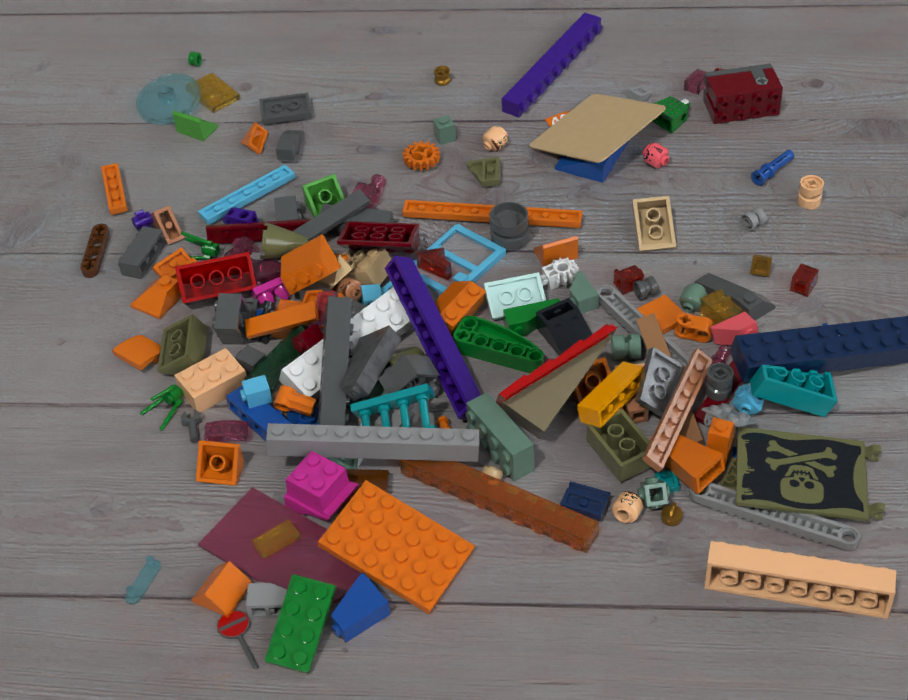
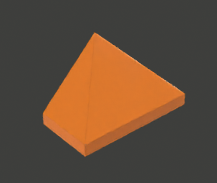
M254 122L240 143L260 155L268 131Z

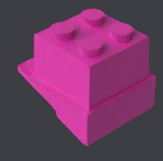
M311 451L286 478L287 493L284 495L285 507L288 510L303 515L308 514L329 521L335 513L341 511V506L359 487V484L348 480L346 468Z

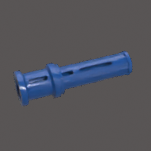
M786 150L772 162L763 164L759 170L752 172V181L756 185L764 184L765 180L772 178L778 169L793 160L794 153L791 150Z

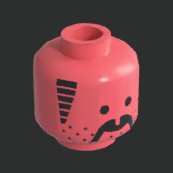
M658 143L648 144L643 151L644 161L656 169L666 166L669 162L668 149Z

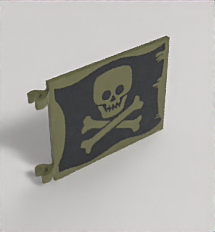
M738 427L736 505L868 521L870 515L873 519L882 520L885 504L880 502L868 504L865 459L866 457L870 461L877 462L879 460L878 454H881V446L871 445L865 447L864 441Z

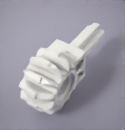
M560 257L559 260H553L552 264L542 267L543 275L540 276L542 286L547 284L549 289L553 290L561 285L565 287L568 284L572 285L579 271L575 261L569 260L568 257L565 259Z

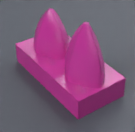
M281 276L252 289V298L258 299L260 304L264 303V300L275 303L273 294L284 300H288L290 296L281 280Z

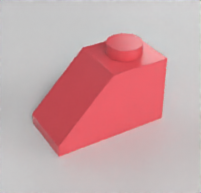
M746 312L711 326L713 342L720 345H732L736 335L758 333L757 322Z

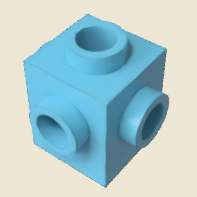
M749 382L738 387L732 404L739 412L752 415L762 410L765 399L752 395Z

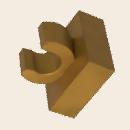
M754 254L750 274L769 277L773 257Z

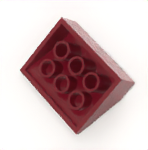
M347 221L337 240V244L351 250L385 248L388 252L404 250L410 253L417 251L420 244L419 224Z

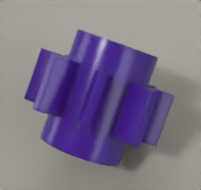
M143 209L134 213L135 217L131 218L135 229L139 230L143 226L151 228L150 225L153 224V219L149 211L145 213Z

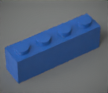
M240 386L226 396L229 409L264 441H266L268 423L291 424L284 418L281 411L275 410L270 403L249 409L247 401L243 402L240 390L243 389V386Z

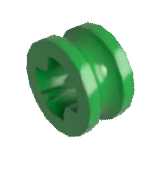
M191 51L188 56V63L191 66L198 67L201 64L202 55L200 52Z

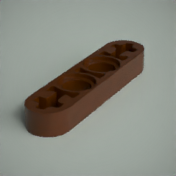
M97 224L92 228L81 263V271L85 278H93L99 273L110 236L106 224Z

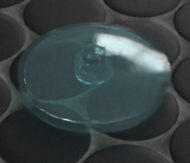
M179 73L168 74L156 78L141 90L136 100V107L140 116L145 121L152 124H169L174 122L173 110L189 115L197 107L201 98V91L198 83L191 76Z

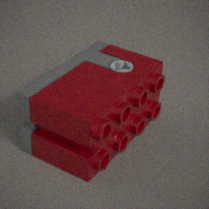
M771 63L705 72L704 84L706 89L703 91V101L713 124L780 115L783 87Z

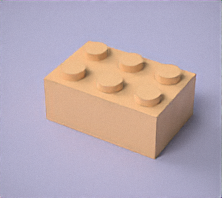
M226 348L174 375L177 386L183 391V397L193 409L200 413L225 400L228 394L242 386L241 381L247 380L245 369Z

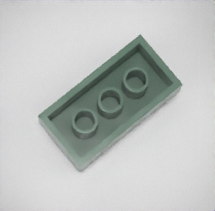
M486 392L467 402V429H479L480 447L483 450H487L494 463L497 462L503 474L509 476L515 482L533 472L534 444L495 400Z

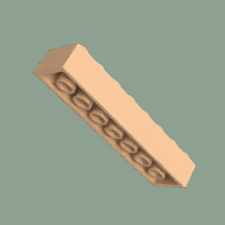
M711 541L704 589L888 619L895 596L896 570Z

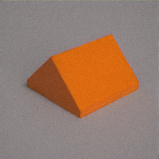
M569 237L534 247L533 249L543 267L552 264L553 260H559L560 257L561 259L568 257L569 260L577 259L578 237Z
M199 440L196 481L236 486L244 465L240 444Z
M228 561L213 570L191 600L193 603L229 617L247 593L248 584L252 583V581Z

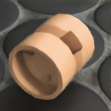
M807 175L801 179L797 202L802 208L815 209L820 206L824 181L820 177Z

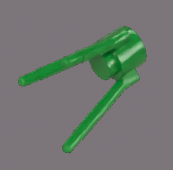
M183 231L181 232V235L186 236V241L202 246L201 252L204 255L190 256L191 259L194 257L196 260H210L211 257L216 258L220 250L218 243H213Z
M177 385L169 386L167 389L151 397V401H156L142 410L140 414L144 415L163 401L168 405L174 404L159 428L160 431H163L178 406L183 403L181 399L184 396L183 391Z

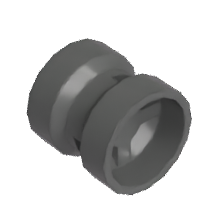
M650 276L645 278L644 281L638 280L633 282V290L636 297L640 300L646 298L648 294L651 296L658 294V285L655 278Z

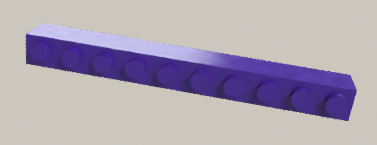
M584 12L501 98L502 112L518 118L526 112L549 85H552L553 81L561 75L565 68H568L581 51L593 41L596 35L600 34L602 30L601 17Z
M394 255L384 269L427 356H429L440 375L438 379L458 419L467 420L466 403L481 394L413 259Z

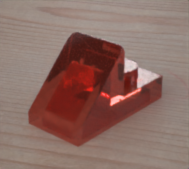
M444 248L419 251L416 254L418 268L445 280H449L452 277L451 262L445 259Z

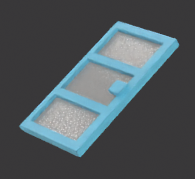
M455 224L414 260V263L435 302L452 282L472 281L475 283L506 255V249L459 224ZM391 281L381 288L382 295L393 288Z

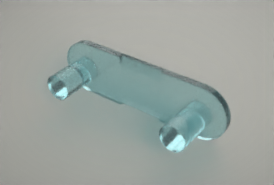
M153 556L146 558L147 563L140 571L135 582L126 588L125 601L128 604H136L141 600L161 568L160 562L154 560Z

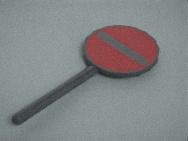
M233 610L229 617L222 615L217 622L218 633L227 639L238 638L252 667L256 669L257 664L242 637L249 629V616L240 610Z

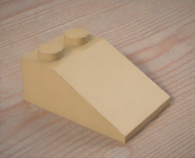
M669 196L634 199L632 201V213L639 252L676 248Z

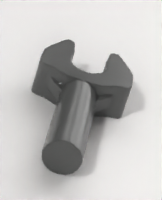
M194 409V417L188 418L186 411H184L181 415L182 426L189 428L190 441L196 443L198 442L196 425L202 423L201 414Z

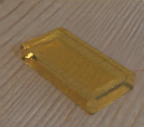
M288 519L253 539L252 545L262 558L265 559L299 539L300 533Z

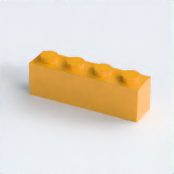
M624 361L616 367L577 405L580 422L601 428L638 392L644 367Z

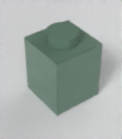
M449 115L433 119L434 136L440 145L456 141L455 124Z

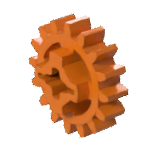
M420 141V143L414 142V145L408 144V148H404L403 160L408 168L413 167V170L420 168V171L425 168L429 170L430 166L435 167V163H439L440 151L439 147H435L434 143L430 145L429 141L426 143Z

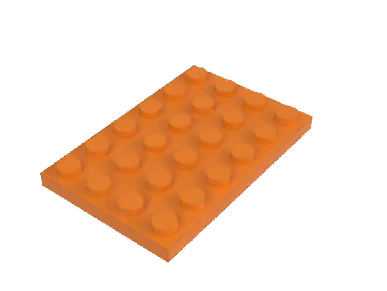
M365 480L323 534L317 545L357 571L364 572L367 577L427 614L431 613L475 548V545L367 480Z

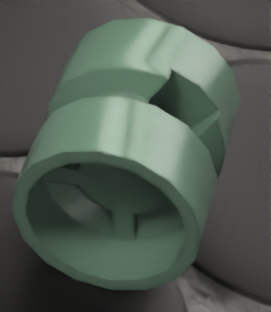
M622 334L613 335L611 337L612 359L624 360L625 357L641 359L640 334H628L627 337H624Z

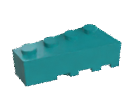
M762 364L750 380L753 396L813 415L826 417L838 402L831 372L818 374L817 371L810 370L806 373L801 372L797 368L789 371L785 367Z

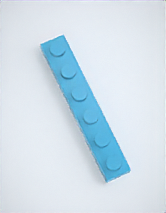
M283 165L199 210V217L210 225L223 218L231 208H241L293 180L295 173L286 165Z

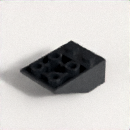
M570 298L536 312V329L558 355H561L579 340L584 341L592 335L580 310Z

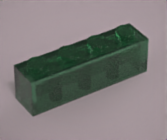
M300 325L294 328L244 379L247 380L265 375L270 393L274 391L277 387L275 384L279 381L281 370L301 356L295 350L291 338L305 330L304 327Z

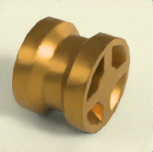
M438 66L434 69L435 84L445 86L451 82L449 67Z

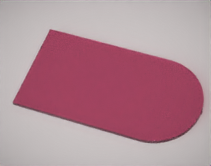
M253 487L198 543L200 548L224 562L230 561L242 573L258 582L272 583L288 589L292 574L335 585L336 590L331 604L343 599L361 574V572L317 546L318 541L327 531L326 528Z

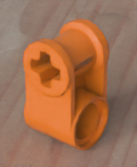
M680 313L676 317L677 326L674 329V334L678 338L694 340L700 343L710 340L712 334L711 326H713V321L710 318L690 315L688 313Z

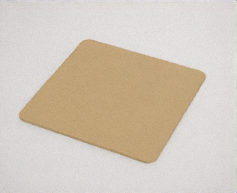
M593 94L532 141L529 146L536 150L599 163L606 160L664 112L666 108L664 105Z

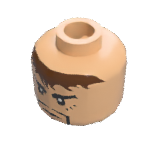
M492 126L482 136L485 149L488 151H499L507 143V132L500 126Z
M622 492L618 495L612 506V513L620 522L633 523L637 520L643 509V501L633 492Z

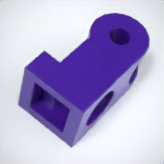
M231 208L222 218L224 224L259 222L256 211L240 208Z

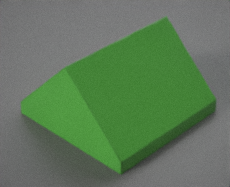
M173 110V118L178 133L205 141L218 127V124Z
M335 173L302 186L305 206L313 217L319 215L323 204L335 205L344 199Z

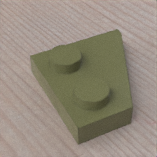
M499 157L467 161L468 169L482 187L500 185L501 162Z

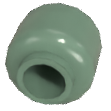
M693 283L684 288L679 302L685 311L690 313L693 311L698 312L705 304L708 295L702 285Z

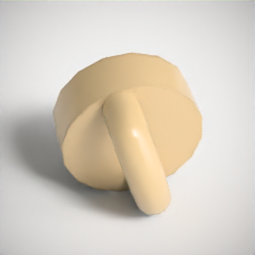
M485 465L481 474L482 482L492 487L499 485L503 470ZM486 475L489 477L496 478V480L489 481L487 480Z

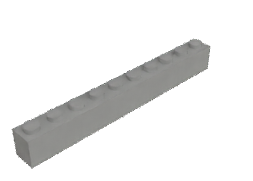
M268 423L266 437L267 456L306 457L311 451H314L323 457L478 462L479 429Z

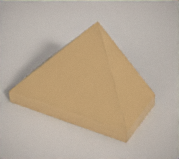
M339 255L337 260L341 268L317 281V283L326 288L333 289L353 268Z

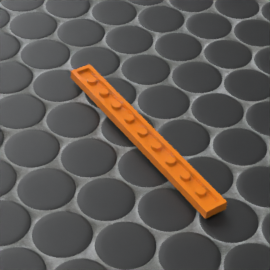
M405 200L402 213L403 217L490 222V211L496 205ZM525 207L528 211V225L581 228V210Z

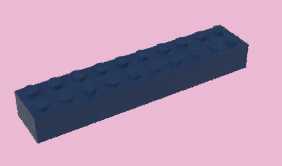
M908 316L736 335L729 351L743 383L750 382L762 364L785 367L789 371L797 368L801 372L806 373L810 370L824 373L908 363Z

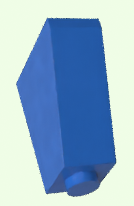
M364 572L358 576L331 614L333 624L331 629L335 636L341 637L345 643L390 615L389 602Z

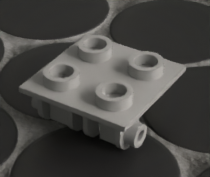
M725 403L702 408L703 411L707 412L704 424L709 428L713 417L734 422L735 427L755 424L757 421L751 419L747 413L732 410L733 407Z

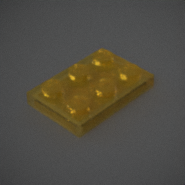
M213 72L186 86L187 92L213 113L240 100V94Z

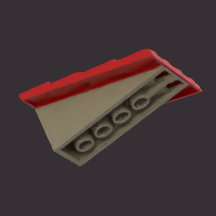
M613 324L604 325L586 340H579L554 360L549 359L528 376L524 374L498 394L496 403L513 421L540 439L607 346L617 327Z

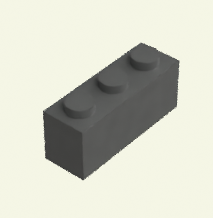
M145 226L141 228L132 243L127 247L123 256L119 258L118 266L122 275L137 279L143 278L166 244L163 230Z

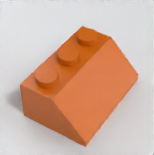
M323 234L281 256V280L290 295L341 268Z
M472 281L452 282L434 302L452 337L462 318L469 315L473 316L484 303L486 290Z

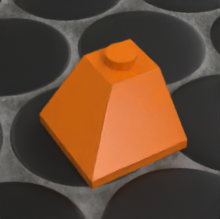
M163 274L154 280L130 304V307L160 320L181 298L178 280Z

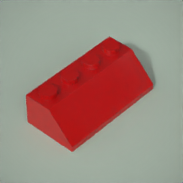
M250 252L175 266L183 304L218 297L219 293L234 294L257 287Z

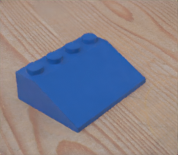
M629 141L606 160L599 163L562 155L555 166V170L603 183Z

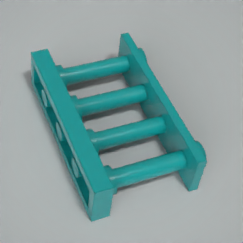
M427 383L350 404L351 412L357 418H361L362 426H370L369 417L380 413L382 427H391L388 412L391 409L399 408L402 427H411L408 406L413 403H419L422 427L437 428L435 425L430 424L427 401L435 398L434 390Z

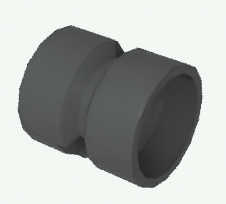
M714 363L708 367L705 392L710 399L724 401L731 396L734 371L731 366L725 363Z

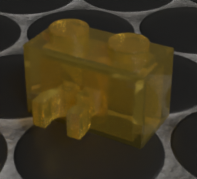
M718 289L700 300L702 307H700L699 312L703 317L710 318L713 321V326L744 312L731 300L730 296L724 294L722 289Z

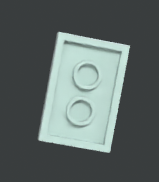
M539 272L488 282L483 285L484 290H486V299L492 321L503 319V309L546 301Z

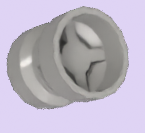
M756 207L751 212L741 215L742 225L748 231L755 229L757 225L761 226L767 221L766 213L760 207Z

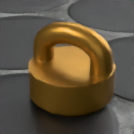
M672 502L671 505H667L662 509L661 520L665 525L677 526L681 523L683 512L676 502Z

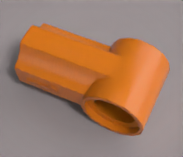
M282 385L279 387L273 406L280 411L289 412L292 410L311 417L317 399L299 394L292 387Z

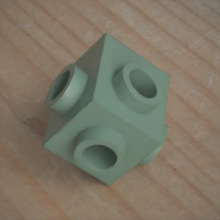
M658 477L645 478V482H640V488L637 489L638 496L649 509L661 508L663 504H668V497H670L669 486L661 479L658 480ZM654 488V494L650 495L649 489Z

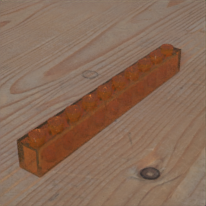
M400 460L401 473L406 477L419 480L423 484L435 487L443 493H449L461 501L472 503L480 509L494 513L498 517H504L517 525L532 529L535 533L543 534L556 542L569 545L574 550L587 553L599 535V521L457 461Z

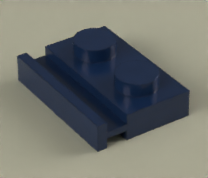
M570 481L569 487L566 489L560 503V509L601 521L608 501L611 498V493Z

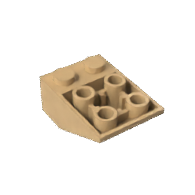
M385 248L353 252L346 251L342 254L348 255V264L353 268L347 274V277L357 279L363 285L381 284L387 277L384 268L390 262L391 257Z

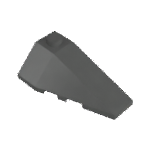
M707 273L695 281V283L705 288L706 293L734 316L746 312L756 321L776 307L763 295L711 273Z

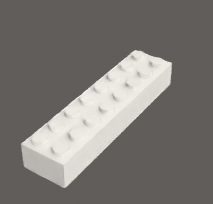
M394 287L351 318L350 324H354V329L349 341H353V346L348 359H352L360 337L388 325L400 336L412 327ZM323 339L281 370L279 381L283 385L292 387L299 394L315 399L319 398Z

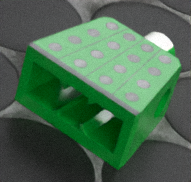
M670 96L654 103L664 105L666 109L652 122L671 134L687 121L688 108L690 107L687 99L679 101Z

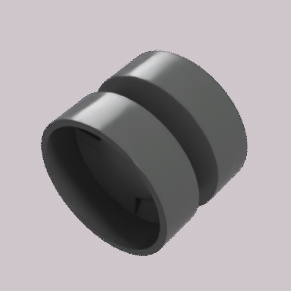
M502 202L494 206L490 211L491 241L508 251L523 247L529 239L527 209L516 202Z

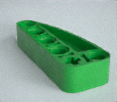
M470 315L465 316L454 332V342L461 355L530 374L544 364V353L540 348L518 333L491 321Z

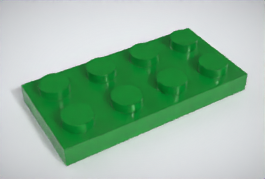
M292 574L267 650L265 663L305 674L310 673L336 590L335 585Z

